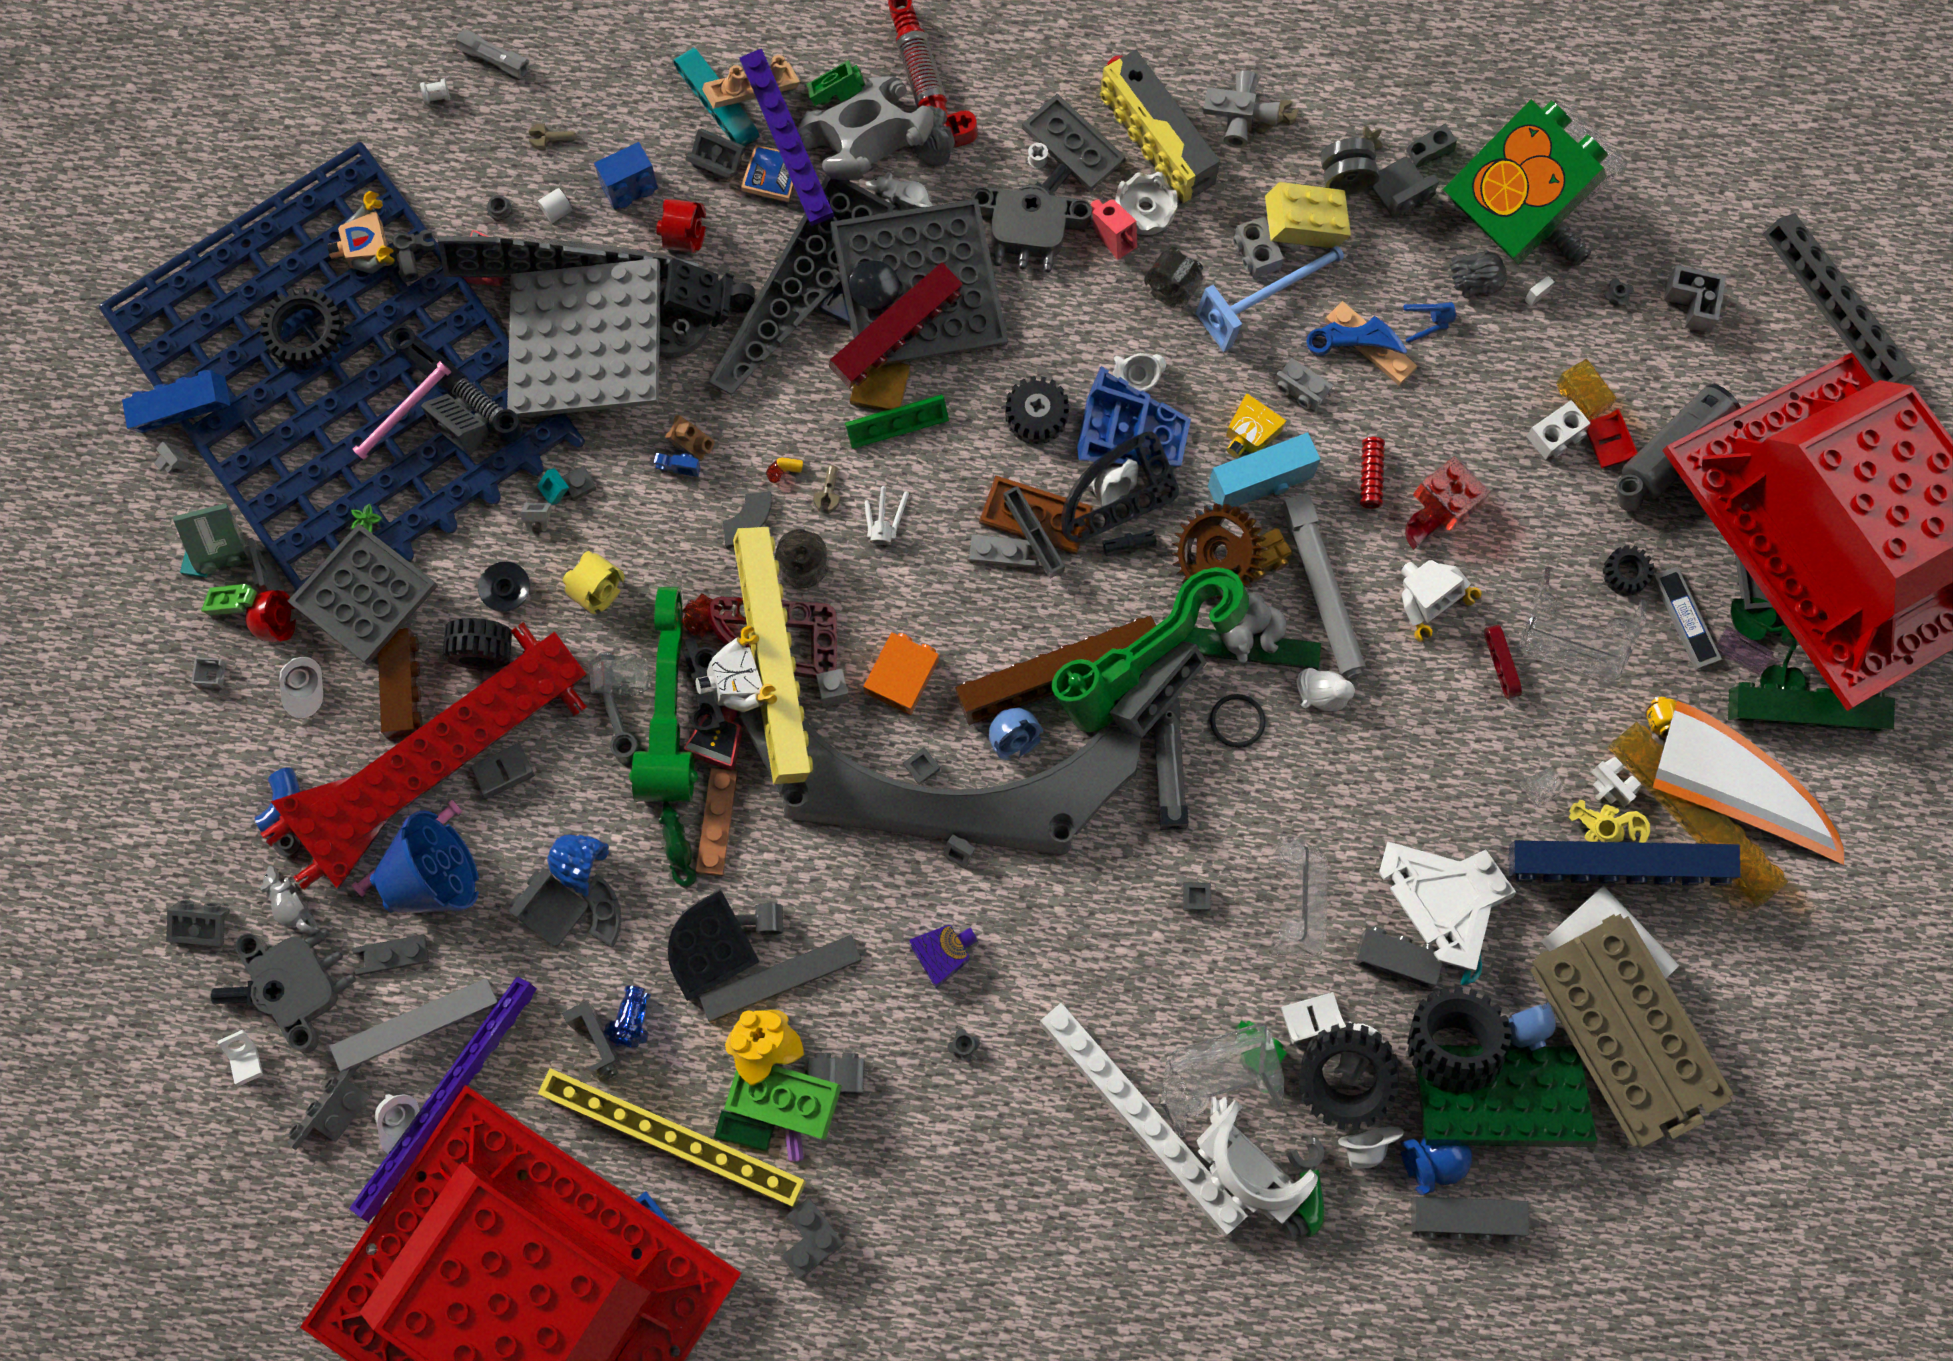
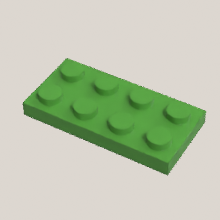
M773 1065L770 1074L763 1081L751 1086L742 1079L736 1069L724 1110L826 1140L842 1085Z

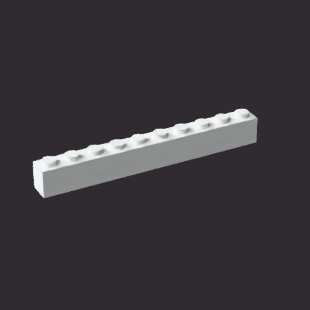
M1062 1003L1040 1020L1039 1025L1223 1236L1228 1235L1248 1217L1242 1208L1233 1201L1225 1189L1222 1191L1211 1180L1213 1175Z

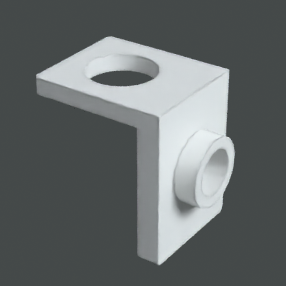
M244 1030L218 1041L219 1047L230 1060L234 1083L237 1087L263 1076L257 1047ZM240 1040L244 1042V1045L238 1049L228 1047L233 1041Z

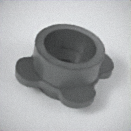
M1617 278L1612 279L1609 283V290L1604 293L1605 298L1613 304L1627 305L1628 296L1634 291L1633 286L1621 283Z
M958 1029L953 1042L948 1044V1051L958 1054L963 1061H970L972 1059V1052L980 1046V1040L978 1037H972L965 1029ZM963 1042L967 1044L965 1048L961 1046Z

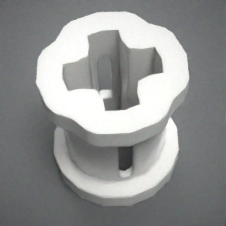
M445 78L441 79V82L420 83L425 105H428L430 101L441 99L450 101L449 89ZM440 90V92L430 93V91Z

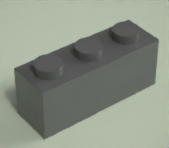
M1377 927L1364 930L1353 962L1354 964L1429 989H1433L1437 985L1443 964L1434 955V952L1439 950L1438 948L1424 944L1423 947L1412 944L1413 940L1404 936H1397V938L1388 936L1385 930Z

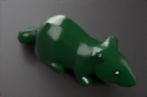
M664 802L659 824L663 825L662 833L666 843L664 848L665 854L670 863L669 867L672 869V877L676 884L682 887H689L697 879L695 871L689 866L692 863L691 845L685 838V827L679 822L680 817L669 802ZM675 869L685 873L687 878L685 880L679 879Z

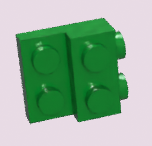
M847 60L807 83L814 106L818 104L825 105L834 98V95L838 96L841 103L849 100L863 91L862 87L866 85L863 74L857 64L852 66L851 62Z

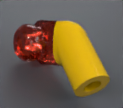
M784 457L778 458L766 470L768 481L771 483L779 482L781 476L786 471L801 473L803 461Z

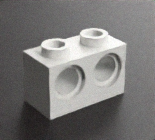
M1571 400L1533 426L1526 437L1545 460L1552 455L1556 458L1566 451V445L1573 441L1576 444L1587 435L1585 431L1591 423ZM1565 422L1573 424L1574 428L1567 427ZM1545 436H1551L1555 442H1549Z

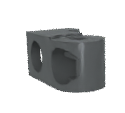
M1445 123L1412 142L1407 147L1406 152L1414 165L1419 168L1444 154L1448 155L1455 152L1457 140Z

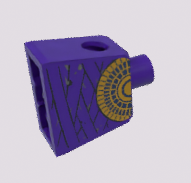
M951 925L943 926L909 940L912 950L935 988L940 987L970 961L966 948L978 942L976 935L970 927L956 935Z

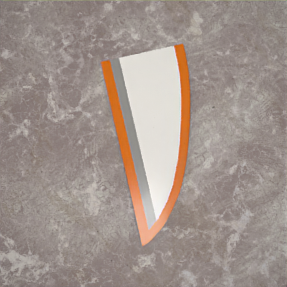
M1677 701L1653 788L1770 832L1844 865V848L1837 830L1817 800L1798 780L1768 754L1734 729L1701 710Z

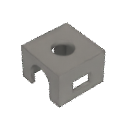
M195 657L191 683L198 688L223 689L226 663L222 659ZM209 671H215L216 677L213 680H208L206 674Z

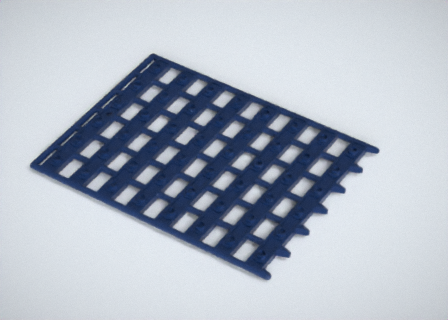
M362 142L349 147L99 305L100 311L153 387L164 384L156 372L190 350L201 365L182 377L191 378L198 376L200 371L212 370L216 374L225 376L226 381H228L259 360L268 369L271 375L238 396H235L227 384L231 406L213 411L193 425L189 419L179 421L178 423L295 591L311 575L301 581L290 564L325 541L331 550L334 551L340 544L334 535L357 520L351 510L363 512V508L370 504L373 513L382 518L377 523L380 529L374 532L373 535L408 562H411L414 557L411 546L412 541L435 526H438L446 533H455L457 522L454 513L478 497H481L489 504H498L501 495L497 485L522 468L534 476H541L544 467L540 456L564 440L575 447H582L585 444L584 438L567 415L561 413L551 415L524 433L519 440L507 444L477 465L470 456L440 432L405 455L394 439L427 418L421 408L424 402L448 394L435 384L367 453L369 456L383 446H386L396 461L365 482L361 483L351 467L363 459L354 452L353 448L356 445L360 446L404 402L402 400L377 417L366 401L400 379L410 393L418 387L409 374L417 368L406 359L400 358L395 350L392 351L382 337L383 335L414 315H417L426 327V330L418 334L417 337L438 354L444 352L452 364L468 377V383H472V386L474 385L475 388H478V391H482V394L484 393L485 396H488L480 383L509 364L508 336L464 278L444 277L439 244L433 236L424 241H434L435 249L432 252L441 263V266L409 286L402 281L401 276L398 274L400 270L395 251L390 254V257L394 258V263L383 266L372 274L351 268L338 277L328 263L333 259L330 257L327 244L341 241L338 228L355 214L344 199L376 179L380 181L387 193L377 198V200L382 201V208H374V212H377L383 227L405 215L414 227L407 234L418 235L421 231L427 230L426 226ZM357 154H360V157L344 166L343 168L333 173L329 177L326 176V174L330 171L334 170L338 166L350 160ZM317 180L319 182L286 204L284 203V200ZM336 205L345 219L311 240L302 226ZM273 207H276V210L266 215L262 219L258 220L251 226L247 227L244 230L241 229V227L256 219L263 213L267 212ZM294 232L303 246L269 267L259 253ZM233 233V237L199 257L198 254ZM250 241L251 245L249 247H242L244 242ZM393 242L387 245L389 248L394 250ZM417 249L416 252H413L415 260L429 251ZM251 258L260 273L226 294L217 282V279ZM189 260L191 261V263L185 266L184 268L180 269L173 275L156 284L155 281H157L158 279L170 273L171 271L181 266L185 262ZM320 268L330 282L316 292L318 294L320 291L324 293L327 298L333 301L338 310L347 305L356 317V320L344 327L345 335L341 334L344 342L343 345L337 344L340 349L336 354L332 351L330 354L333 358L330 361L325 357L321 359L324 365L318 367L316 362L312 363L313 369H307L305 365H302V370L296 369L293 364L291 368L285 365L279 369L269 355L271 352L262 339L263 336L260 328L263 326L252 331L243 316L276 295L283 293L285 298L288 297L287 288ZM387 278H390L399 292L365 314L355 299ZM208 286L218 300L185 321H182L173 307ZM147 287V291L113 312L112 308ZM459 287L469 302L435 323L425 308ZM303 309L290 314L281 327L282 341L286 344L304 332L310 342L315 344L320 337L312 326L325 319L324 316L310 309ZM165 313L174 327L139 349L130 334ZM232 323H235L244 337L209 359L199 344ZM486 324L497 339L463 361L452 346ZM374 342L384 357L352 378H349L340 366V363ZM331 369L341 385L306 406L296 391ZM508 388L493 398L488 396V399H492V402H495V405L498 404V407L507 409ZM288 397L298 413L263 435L253 419ZM358 407L368 423L334 445L323 429ZM488 422L486 426L489 432H492L494 429ZM507 423L503 429H509L511 425ZM244 425L254 441L219 463L209 447ZM315 435L325 451L290 473L280 457ZM456 455L467 469V472L435 493H432L422 477ZM271 464L281 477V480L246 502L236 486ZM342 474L352 487V490L317 512L307 496ZM411 484H414L424 500L389 522L378 506ZM298 502L309 518L273 541L263 525Z

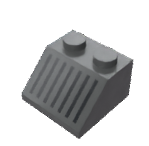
M446 394L426 401L421 405L430 424L468 456L490 435L486 426L488 422L479 413L473 415L468 411L469 407L458 397L453 399L450 395Z

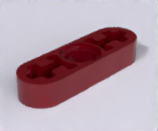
M1501 626L1486 627L1484 629V637L1505 698L1510 699L1521 696V683Z

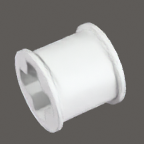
M1042 143L1032 144L1028 150V162L1034 168H1042L1047 163L1048 149Z

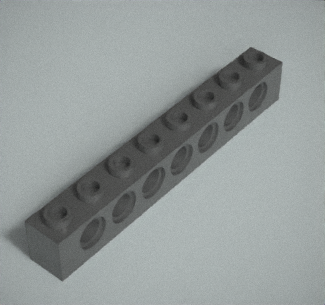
M1796 213L1779 218L1763 233V236L1874 382L1881 380L1902 383L1916 371Z

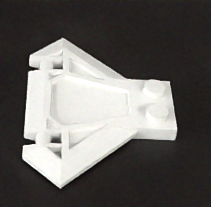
M1387 842L1379 870L1383 880L1392 878L1395 882V885L1390 887L1391 892L1427 945L1435 942L1440 948L1434 952L1438 961L1476 972L1491 908L1513 898L1516 893L1487 850L1465 860L1456 861ZM1404 872H1405V873L1407 874V876H1408V878H1406V879H1405L1404 876L1402 875V873H1404ZM1448 936H1449V937L1451 938V940L1453 941V942L1450 943V944H1449V942H1448L1447 939H1446V937H1448Z

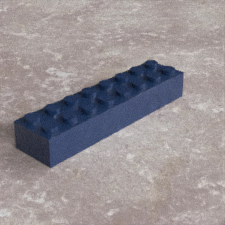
M1514 840L1509 845V877H1516V882L1522 883L1532 882L1536 878H1543V883H1560V881H1563V878L1571 879V883L1586 884L1591 879H1598V884H1615L1619 880H1626L1628 885H1642L1648 882L1647 880H1654V885H1671V883H1676V881H1682L1683 886H1699L1704 881H1710V886H1727V884H1732L1733 880L1740 878V844Z

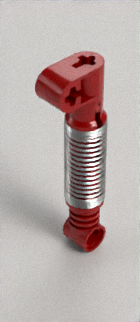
M888 0L890 15L897 32V47L905 72L907 73L906 76L908 77L917 109L921 106H933L935 108L939 107L946 112L947 121L943 126L951 127L955 141L954 148L974 142L978 136L975 115L966 110L948 115L945 106L947 103L946 94L927 35L919 26L912 0ZM900 6H905L903 9H897ZM953 127H957V134H954Z

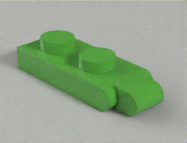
M246 584L209 588L201 611L209 616L242 613L246 607H252L257 591Z

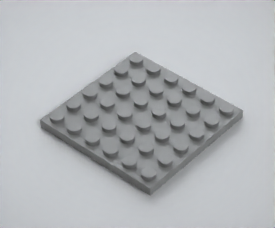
M658 259L511 274L507 409L514 411L520 418L659 404L660 262Z

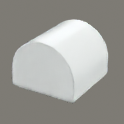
M559 188L537 201L539 207L551 223L573 211L569 201Z

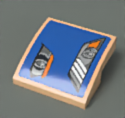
M756 145L743 179L741 191L789 202L795 187L779 150Z

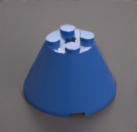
M417 811L406 818L376 867L375 872L370 875L371 884L377 889L383 899L384 908L390 913L394 911L399 913L463 911L471 907L478 898L479 892H475V882L479 880V876L468 847L450 824L444 826L436 820L438 815L432 812Z

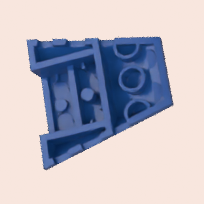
M1101 366L1085 406L1077 442L1079 461L1095 462L1109 450L1127 439L1150 431L1155 433L1160 439L1170 466L1180 467L1182 465L1191 419L1167 404L1159 403L1150 398L1151 395L1145 391H1138L1128 385V381L1121 377L1119 379L1108 373L1109 370ZM1145 439V442L1142 443L1143 448L1148 447L1149 449V445L1152 444L1151 439ZM1135 449L1113 462L1124 464L1127 460L1132 459L1141 465ZM1157 452L1146 455V458L1157 456ZM1154 460L1151 465L1162 466L1158 460Z

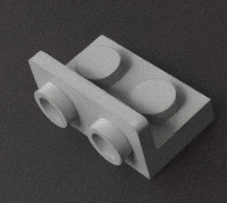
M1293 358L1289 360L1282 371L1276 374L1273 383L1281 393L1285 395L1290 394L1297 399V402L1306 409L1311 408L1314 411L1317 410L1333 388L1331 383Z

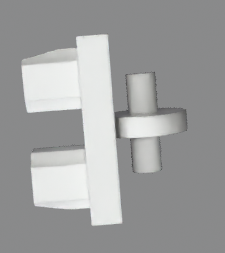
M1616 757L1606 762L1602 761L1591 771L1598 779L1593 784L1600 792L1594 797L1597 801L1605 797L1610 804L1618 800L1625 807L1637 797L1635 794L1642 784L1633 776L1629 777L1624 783L1616 774L1624 766Z

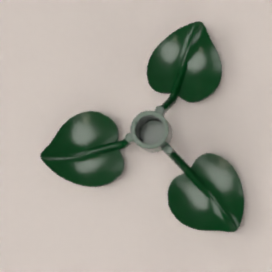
M1734 598L1731 602V619L1735 629L1741 636L1749 640L1758 641L1765 636L1766 631L1770 633L1782 632V640L1789 646V651L1782 667L1771 665L1762 672L1760 687L1764 688L1765 684H1779L1781 689L1790 690L1791 686H1805L1803 672L1796 667L1788 668L1792 654L1800 644L1788 627L1784 625L1775 628L1770 627L1776 621L1775 609L1770 607L1745 610L1744 598ZM1750 598L1751 604L1768 602L1761 598Z

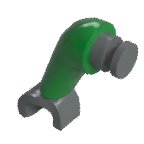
M1312 1135L1308 1136L1306 1142L1309 1152L1307 1161L1300 1157L1296 1149L1285 1153L1294 1167L1302 1169V1173H1299L1300 1179L1310 1169L1318 1176L1314 1189L1294 1211L1295 1216L1290 1218V1223L1288 1221L1282 1223L1283 1231L1290 1241L1296 1240V1235L1299 1237L1303 1235L1307 1237L1314 1236L1319 1232L1324 1222L1325 1210L1319 1169L1316 1170L1315 1168L1324 1158V1148L1321 1142Z

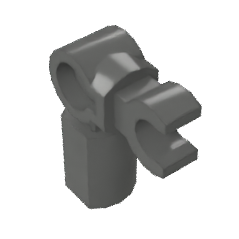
M423 230L418 235L405 232L394 235L393 247L397 254L402 281L409 282L418 279L419 275L413 252H416L417 249L424 251L435 249L434 241H424L425 239L432 238L431 230Z

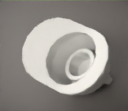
M309 657L291 659L290 662L283 666L279 675L282 705L289 715L295 718H306L312 716L320 708L323 701L321 667L315 660Z
M387 1094L375 1111L380 1144L387 1154H389L419 1112L418 1103L412 1096L405 1094L392 1096Z
M1381 1127L1360 1134L1341 1137L1338 1143L1346 1147L1351 1168H1371L1383 1161L1387 1153L1388 1144L1400 1139L1404 1131L1399 1127Z

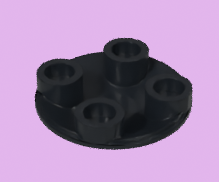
M871 260L859 264L853 270L849 279V290L853 299L869 311L874 312L889 306L894 302L899 293L900 283L896 272L888 264L881 261Z

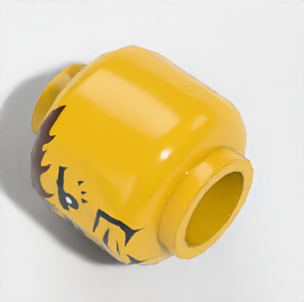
M1658 697L1652 700L1651 705L1646 709V718L1654 734L1667 738L1677 703L1676 700Z

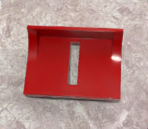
M1619 408L1607 415L1589 420L1591 424L1587 428L1586 433L1601 469L1629 461L1638 453ZM1616 436H1620L1621 438L1601 445L1599 443V441H1603Z

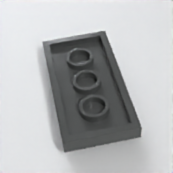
M1058 94L1054 95L1022 123V129L1037 143L1044 144L1048 149V153L1058 163L1068 165L1071 169V175L1090 192L1126 160L1125 155Z

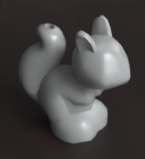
M1248 593L1249 608L1244 619L1231 631L1220 636L1227 649L1236 654L1237 659L1242 664L1247 661V654L1250 653V649L1253 646V634L1262 633L1260 641L1263 650L1268 653H1274L1278 649V646L1274 643L1282 639L1287 628L1284 614L1274 607L1267 606L1264 603L1263 597L1255 593Z

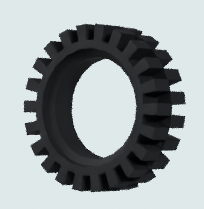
M299 288V293L297 294L293 289L288 290L289 296L286 298L283 293L277 295L280 301L277 303L272 300L269 303L272 309L265 308L263 313L266 318L261 317L260 322L263 326L260 328L263 336L262 339L272 355L280 363L284 362L287 367L291 368L293 364L296 369L301 370L302 365H305L307 369H313L312 363L316 362L318 367L324 365L321 361L324 357L330 361L333 358L330 353L332 351L336 354L340 349L337 344L343 345L344 338L341 334L345 335L344 320L333 301L327 298L321 291L318 294L312 288L309 289V293H307L305 288ZM303 309L314 310L322 314L325 318V330L315 344L304 348H294L282 341L281 327L290 314Z

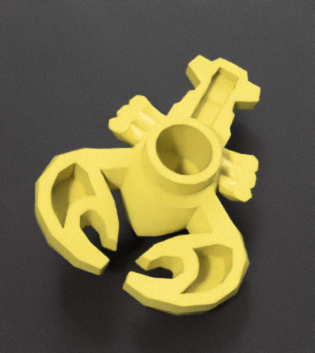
M1584 800L1574 803L1569 810L1571 821L1579 818L1590 829L1584 837L1588 842H1598V840L1601 842H1621L1625 836L1623 827L1627 825L1629 836L1633 842L1636 840V832L1640 833L1639 842L1645 843L1650 834L1649 821L1646 816L1637 811L1627 812L1614 818L1613 816L1619 812L1618 808L1604 805L1599 813L1586 809Z

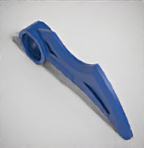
M1375 316L1367 323L1358 327H1344L1336 322H1332L1322 329L1318 328L1311 331L1306 340L1310 352L1317 356L1326 355L1332 347L1373 346L1389 349L1404 355L1407 354V349L1397 334ZM1317 336L1325 337L1327 339L1326 345L1323 348H1315L1312 344L1314 338Z

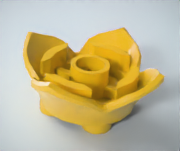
M780 1010L743 1012L740 1020L727 1037L725 1043L726 1052L734 1057L738 1074L751 1086L763 1081L770 1074L774 1064H791L804 1056L801 1038L788 1025L789 1019L787 1015Z

